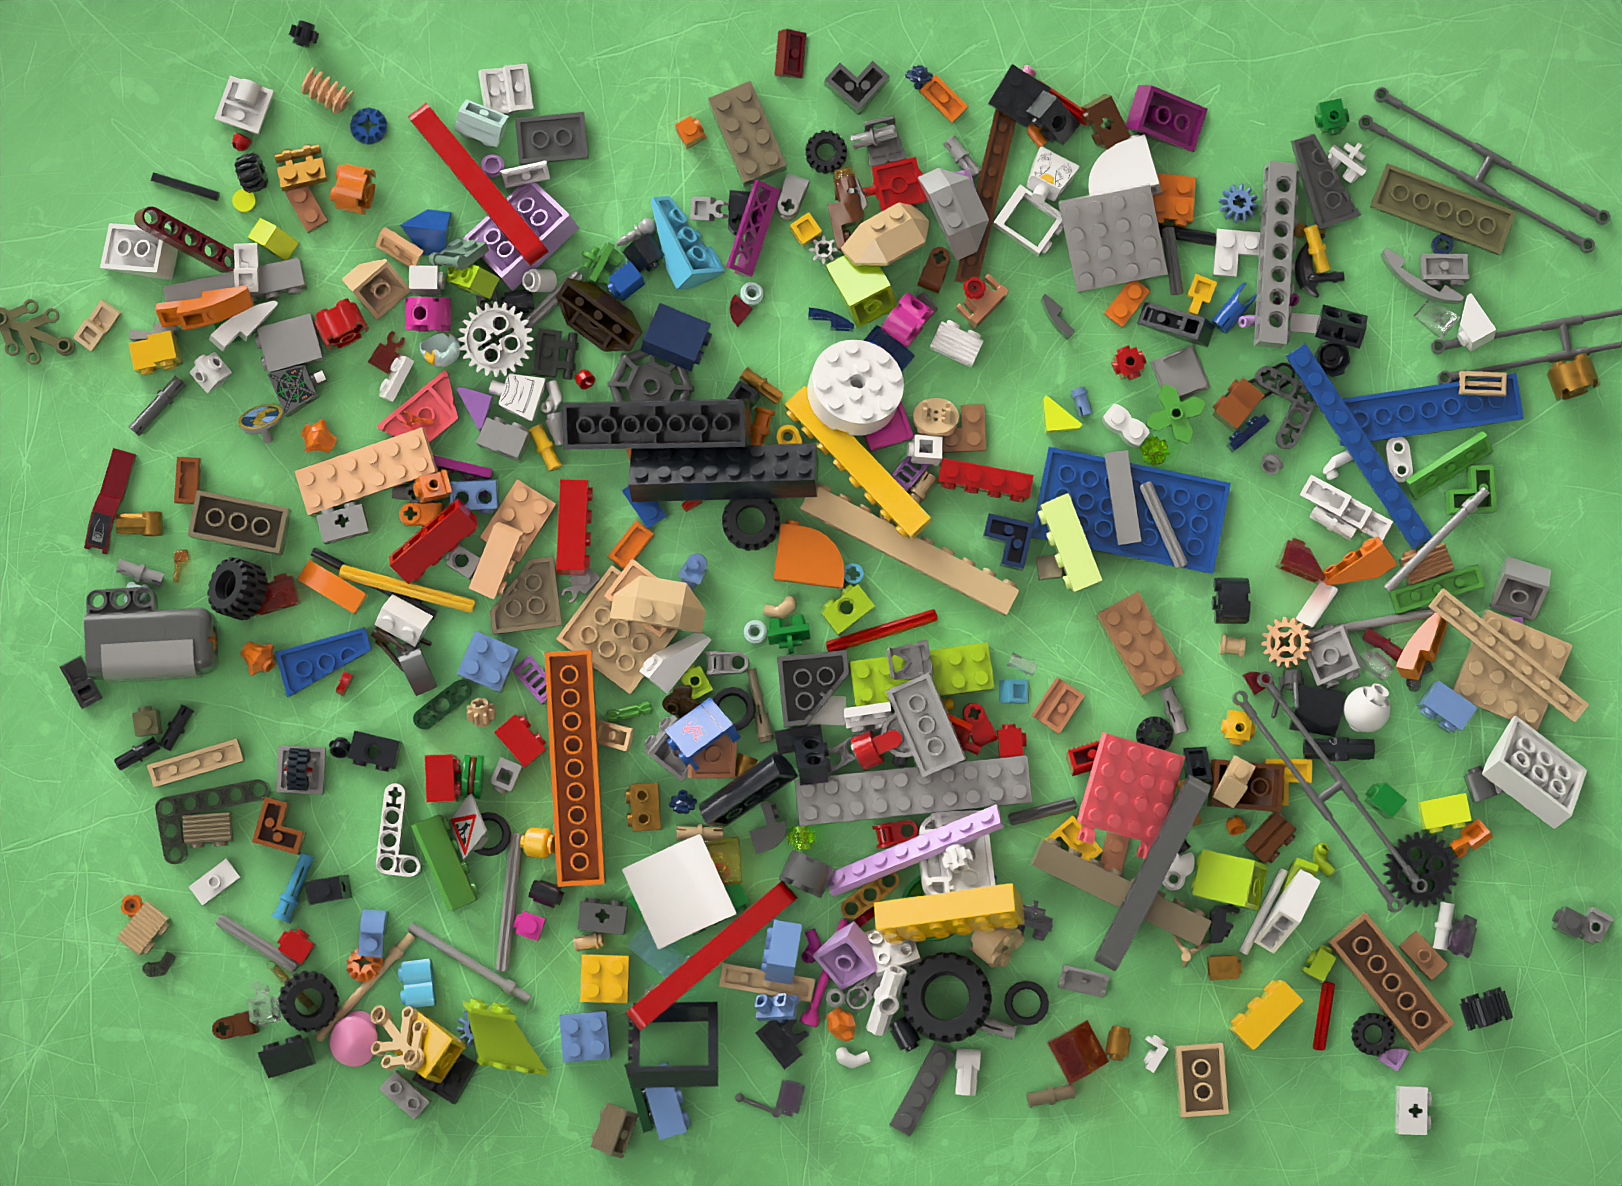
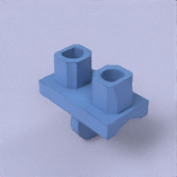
M699 553L692 554L679 572L678 576L682 577L681 582L687 583L692 592L696 585H700L708 571L706 570V558Z
M786 993L767 997L765 994L757 995L755 1007L757 1008L756 1019L758 1021L777 1020L779 1023H786L788 1019H796V1008L800 998L798 995H787Z

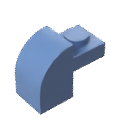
M363 909L359 931V956H383L384 935L387 933L389 911Z

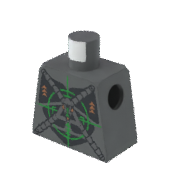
M305 365L268 374L284 414L287 417L319 398L315 387L327 382L322 369L309 374Z

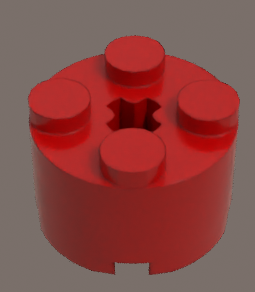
M348 298L340 300L336 307L330 310L323 309L315 315L317 318L315 326L328 350H333L331 346L337 345L338 349L346 347L362 337L360 333L363 330L366 333L369 330L357 304L350 302Z

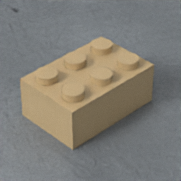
M1223 1043L1175 1045L1174 1057L1179 1116L1195 1117L1229 1114Z

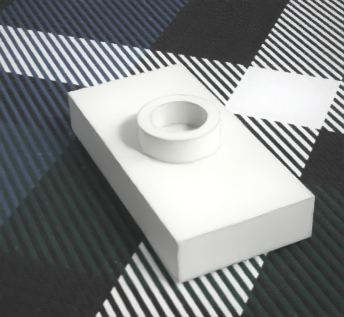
M225 859L190 885L189 888L199 902L205 905L241 877L229 860Z

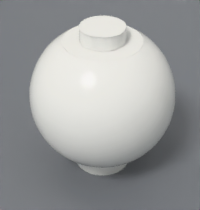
M1376 683L1372 687L1362 686L1353 690L1348 695L1344 704V715L1353 730L1366 733L1374 732L1381 729L1387 723L1391 713V706L1387 698L1389 692L1384 686Z

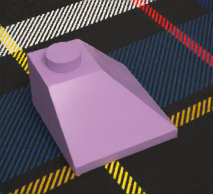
M855 921L838 930L813 954V958L841 990L877 970L870 940Z

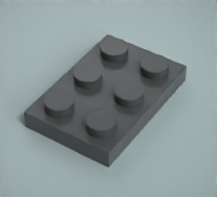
M584 112L515 118L520 165L542 161L550 163L589 159Z

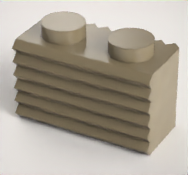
M230 812L182 816L184 844H190V848H202L204 843L213 842L214 847L228 846V841H233L232 813Z
M607 1102L601 1110V1119L597 1129L592 1134V1144L590 1147L608 1155L623 1158L639 1115L621 1106Z

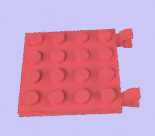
M1102 732L1077 823L1082 824L1077 840L1094 844V828L1140 840L1141 844L1136 856L1145 859L1170 811L1185 756Z

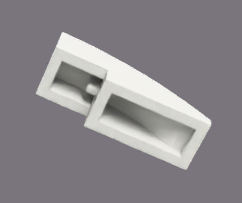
M275 300L262 303L233 316L218 327L210 335L209 340L222 352L238 335L246 341L277 308L278 303Z

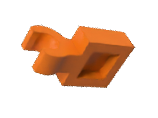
M1477 819L1459 831L1462 837L1454 840L1450 846L1454 850L1453 853L1460 859L1466 855L1469 847L1475 851L1492 839L1493 836L1485 825Z

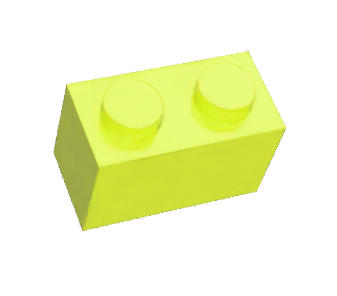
M1466 793L1417 802L1422 830L1429 829V833L1443 831V826L1452 825V829L1465 827V822L1472 821Z

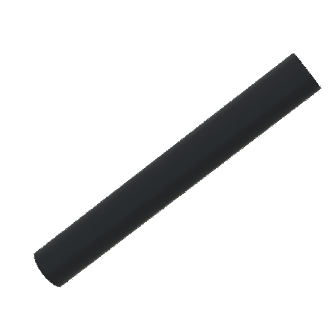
M153 172L151 177L153 182L218 201L220 196L218 191Z

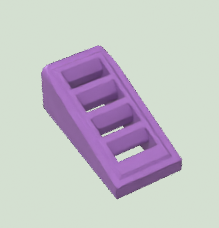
M907 456L891 476L908 492L931 464L918 463L921 466V469L918 470L909 462L911 456ZM905 466L909 467L916 473L913 477L903 468ZM900 472L910 480L908 484L898 476Z
M528 655L512 670L540 704L543 705L547 701V691L541 696L538 692L546 686V673ZM531 663L533 667L522 675L520 671ZM537 670L539 674L528 682L526 678ZM543 677L545 680L534 689L532 685Z

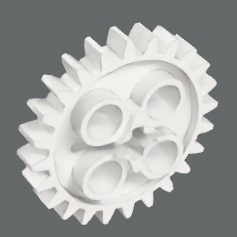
M494 302L493 308L488 303H485V310L477 306L478 314L475 315L469 312L471 321L463 320L467 328L459 329V331L465 334V337L458 338L459 341L465 342V345L459 348L460 350H467V354L463 358L472 359L469 363L470 367L475 364L478 365L476 372H480L484 368L485 376H489L491 370L494 372L495 377L499 376V371H502L504 376H508L509 368L516 372L515 365L518 364L523 367L524 364L521 359L530 358L525 353L526 350H533L528 345V342L534 341V338L528 337V333H531L533 329L525 327L530 321H522L521 318L524 313L520 312L516 315L515 306L507 310V303H504L502 308H499L498 302ZM499 317H503L506 320V327L503 330H498L495 327V320ZM480 328L486 331V338L482 342H478L475 339V332ZM514 328V332L499 340V345L492 343L482 351L478 350L481 345L493 340L492 335L494 333L499 336L507 330ZM510 337H515L518 341V346L515 350H509L506 346V342ZM489 349H495L498 353V358L494 362L488 361L486 357Z

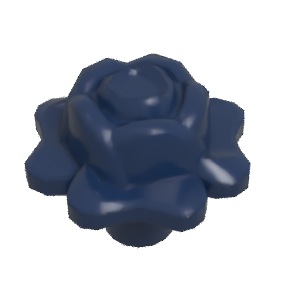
M923 65L912 66L911 70H908L905 78L914 82V88L920 90L923 87V83L931 81L933 74L928 72L927 67Z
M680 790L677 796L671 797L669 807L673 808V811L678 814H688L690 810L695 809L697 799L693 798L691 794L688 795L686 790Z

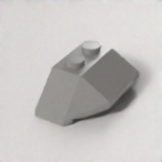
M941 168L919 176L920 185L955 261L976 253L989 218L971 179Z

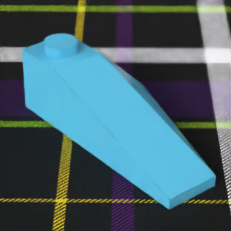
M670 196L653 197L651 204L664 260L676 289L694 288L723 274L725 270L716 252L711 246L708 248L700 239L702 235L698 230H692L686 222V215Z

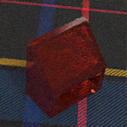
M1088 1020L1046 1041L1068 1084L1078 1081L1109 1062Z

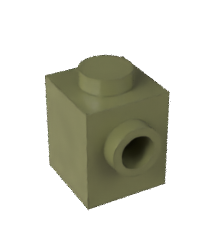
M152 706L140 707L138 712L132 713L135 736L145 737L163 734L159 710H152Z

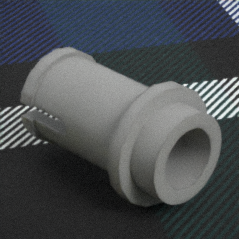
M833 988L827 993L826 1000L830 1006L838 1007L843 1004L845 995L840 989ZM834 993L840 995V999L837 1002L831 1000V995Z

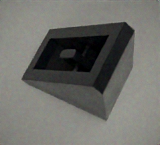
M1207 747L1183 748L1185 779L1191 775L1205 783L1212 782Z

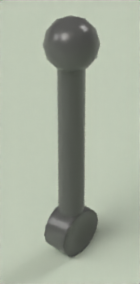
M742 1093L735 1095L737 1102L743 1101L772 1113L774 1117L781 1115L779 1108L773 1109L744 1097Z

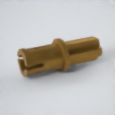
M749 367L739 377L740 380L747 383L774 404H777L783 396L780 390L767 382L766 377L763 379L749 369Z

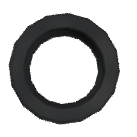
M725 688L715 695L713 701L719 707L721 701L728 696L741 698L746 704V714L741 721L732 724L737 731L742 730L753 719L755 711L753 700L747 692L740 688Z
M480 813L483 821H494L501 827L502 839L495 847H482L473 851L483 856L498 855L506 849L510 842V826L497 813Z
M1022 981L1009 988L1005 995L1004 1006L1010 1019L1018 1024L1029 1026L1037 1024L1045 1017L1048 1012L1049 1000L1043 987L1035 982ZM1024 989L1034 991L1040 999L1039 1010L1030 1017L1020 1016L1013 1008L1014 996Z

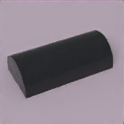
M775 751L699 804L700 813L706 825L726 827L799 776L790 762L782 754Z

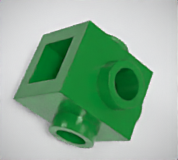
M1342 99L1320 102L1316 106L1315 124L1317 128L1321 129V133H1328V136L1341 134L1342 130L1347 126V122H1349V113L1347 108H1343Z

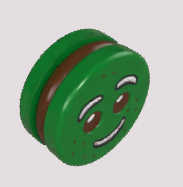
M468 754L464 755L461 797L467 798L469 794H472L476 799L481 798L484 756L471 757Z

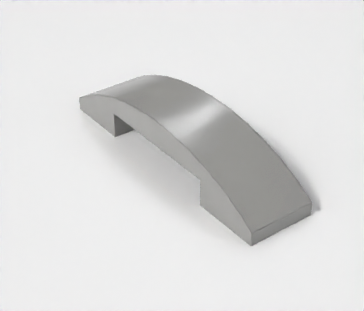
M1388 248L1382 251L1380 256L1389 271L1399 282L1416 294L1447 304H1459L1464 299L1463 295L1447 285H1444L1440 291H1437L1402 269L1401 266L1405 262L1404 258Z

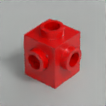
M1129 345L1118 349V354L1113 357L1114 362H1111L1115 374L1119 375L1121 380L1128 378L1129 381L1140 377V372H1143L1145 369L1144 364H1147L1143 352H1138L1137 347L1130 348ZM1132 358L1134 364L1131 366L1127 365L1126 359Z

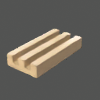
M1459 372V395L1506 396L1507 373ZM1465 377L1501 378V382L1465 381ZM1465 386L1501 387V391L1465 389Z

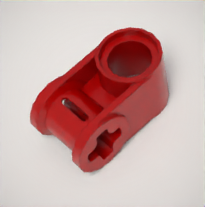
M977 703L967 704L963 708L962 715L966 722L973 724L970 732L973 743L982 747L998 740L983 707ZM972 707L975 710H979L975 720L973 717H968Z
M910 820L872 826L877 836V849L906 842L915 838L918 833L917 825ZM911 824L913 826L914 834L911 837H904L901 834L903 825ZM883 830H885V835L887 839L886 841L884 839Z

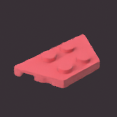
M446 370L441 372L379 423L377 428L392 436L425 428L430 444L459 420L448 372Z

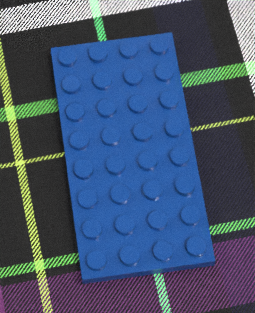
M1048 447L1031 538L1048 541L1046 533H1049L1046 524L1042 525L1038 516V512L1041 511L1040 505L1069 493L1090 550L1175 567L1140 490L1142 484L1152 482L1187 560V565L1181 568L1213 574L1231 483L1130 463L1141 542L1118 545L1105 458Z

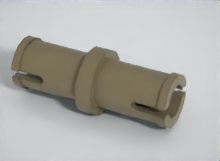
M1073 1084L1055 1088L1049 1086L1046 1087V1090L1026 1093L1028 1105L1031 1108L1048 1103L1054 1105L1057 1101L1074 1099L1075 1091Z

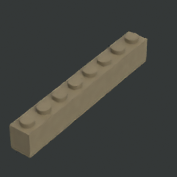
M1050 837L1047 841L1040 840L1029 863L1030 865L1120 908L1135 878H1132L1130 882L1122 878L1124 873L1114 868H1111L1109 872L1101 868L1103 863L1093 858H1090L1089 861L1080 858L1081 852L1073 848H1069L1066 851L1060 848V842ZM1158 890L1144 920L1200 947L1212 922L1206 918L1208 914L1196 908L1192 912L1185 908L1186 903L1176 898L1171 902L1164 898L1165 893Z

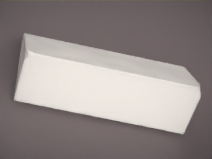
M547 161L501 170L505 188L550 179Z
M1320 582L1296 617L1298 622L1305 623V627L1308 629L1313 628L1338 592V589Z

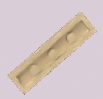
M233 739L149 764L147 767L153 788L243 762L244 758L239 740Z
M723 963L719 983L721 987L773 996L786 993L787 995H798L801 1001L811 1002L815 983L813 978L794 975L792 985L764 980L766 972H762L761 969Z

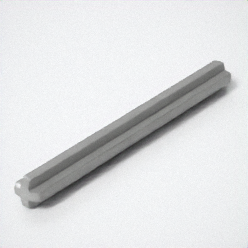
M511 833L496 961V970L501 972L509 970L522 852L520 840L523 834Z

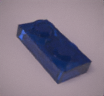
M1265 414L1260 418L1255 415L1246 423L1247 429L1242 433L1238 429L1228 438L1231 442L1227 445V448L1233 453L1269 423L1270 420Z

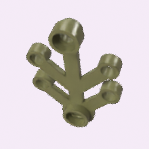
M28 299L22 306L12 310L0 307V315L4 316V321L0 323V331L6 344L5 352L10 356H16L20 352L19 345L13 340L11 328L19 332L27 352L26 360L31 365H37L41 361V355L36 351L31 337L54 346L56 351L62 356L71 355L75 350V344L70 338H57L35 329L49 322H57L60 314L56 309L49 308L45 311V314L23 323L14 320L26 313L34 314L38 311V303L33 299ZM34 303L35 308L29 311L27 305ZM55 312L56 317L52 320L49 319V313ZM62 342L68 343V347L65 350L60 348ZM11 345L16 346V351L10 353L8 350ZM32 354H37V360L35 362L30 361V356Z

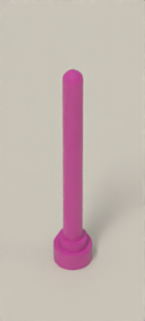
M843 918L839 921L836 932L848 925L847 919ZM824 969L821 972L809 1010L806 1009L805 1013H802L799 1021L816 1028L820 1021L818 1018L819 1013L817 1012L830 978Z

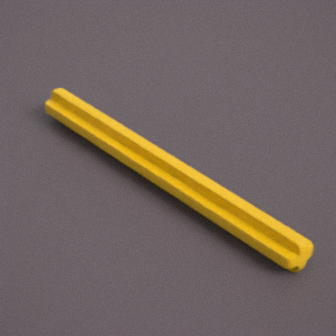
M342 565L340 568L339 577L345 580L469 613L474 609V599L414 583L407 584L403 580Z

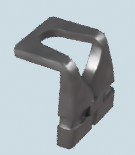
M888 116L867 121L864 123L865 132L870 131V128L879 123L895 125V117ZM898 133L896 138L878 142L876 146L874 144L867 146V151L870 155L868 156L870 167L906 159Z
M927 640L918 641L916 644L910 643L896 648H887L891 679H915L929 672L933 676L932 663L928 659L930 657V650ZM893 655L899 656L906 661L905 666L898 673L893 668Z

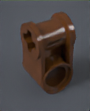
M936 247L931 251L917 286L939 294L950 261L947 249ZM939 253H942L946 261H941L940 264H937L933 256H938Z
M255 1009L216 1020L212 1026L214 1036L219 1039H227L259 1033ZM221 1022H224V1025H229L230 1029L226 1031V1035H224L222 1031L218 1032V1027L221 1026Z

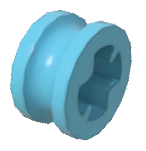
M850 563L844 568V580L848 584H857L862 580L864 573L859 564ZM852 567L856 568V572L860 573L859 578L855 577L856 580H850V576L846 575L847 570L851 571L850 568Z

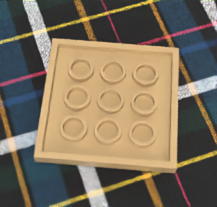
M611 565L556 640L571 651L593 650L594 668L631 695L644 678V675L639 672L644 662L652 657L654 653L666 648L679 630L667 628L661 638H659L640 623L610 619L612 602L604 597V595L622 573Z
M1488 609L1485 610L1482 617L1485 622L1559 680L1572 649V644ZM1472 642L1452 690L1473 705L1509 720L1516 715L1537 731L1549 703Z

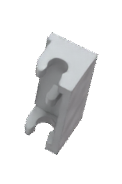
M1062 965L1058 988L1103 998L1106 994V986L1110 975Z

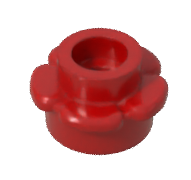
M971 277L970 280L965 281L963 284L964 294L969 299L975 298L978 300L984 296L986 285L980 278Z

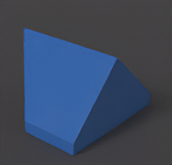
M427 209L400 226L411 241L423 250L422 255L430 256L431 253H440L447 247L451 212Z

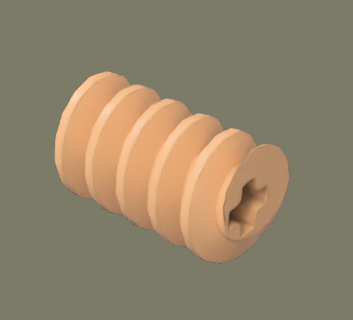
M315 67L312 68L303 81L302 94L309 93V98H317L318 104L325 102L324 107L326 109L332 108L334 114L343 111L351 101L354 91L346 95V86L338 90V81L330 85V76L323 80V72L320 71L315 75Z

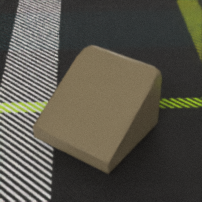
M1054 555L1036 557L1039 580L1063 577L1062 569L1058 567Z

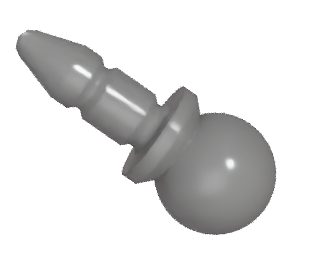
M650 218L641 220L639 225H634L635 230L623 235L616 242V245H626L647 233L652 236L657 229L655 221Z

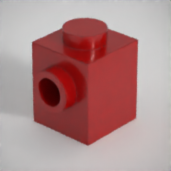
M1016 724L1002 725V729L997 730L999 758L1023 756V747H1027L1026 733H1022L1021 728H1016Z
M299 928L296 931L290 929L289 932L284 931L277 942L280 944L279 951L300 964L306 962L316 944L308 939L310 936L308 933Z

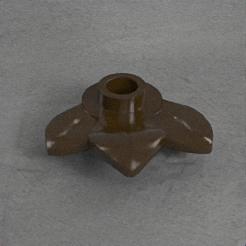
M684 685L675 687L672 693L663 699L662 706L665 711L672 715H677L681 719L699 706L701 702L691 698L692 686Z

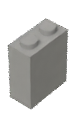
M311 313L257 328L258 334L255 335L258 349L262 348L264 357H261L264 371L268 370L269 373L325 361Z

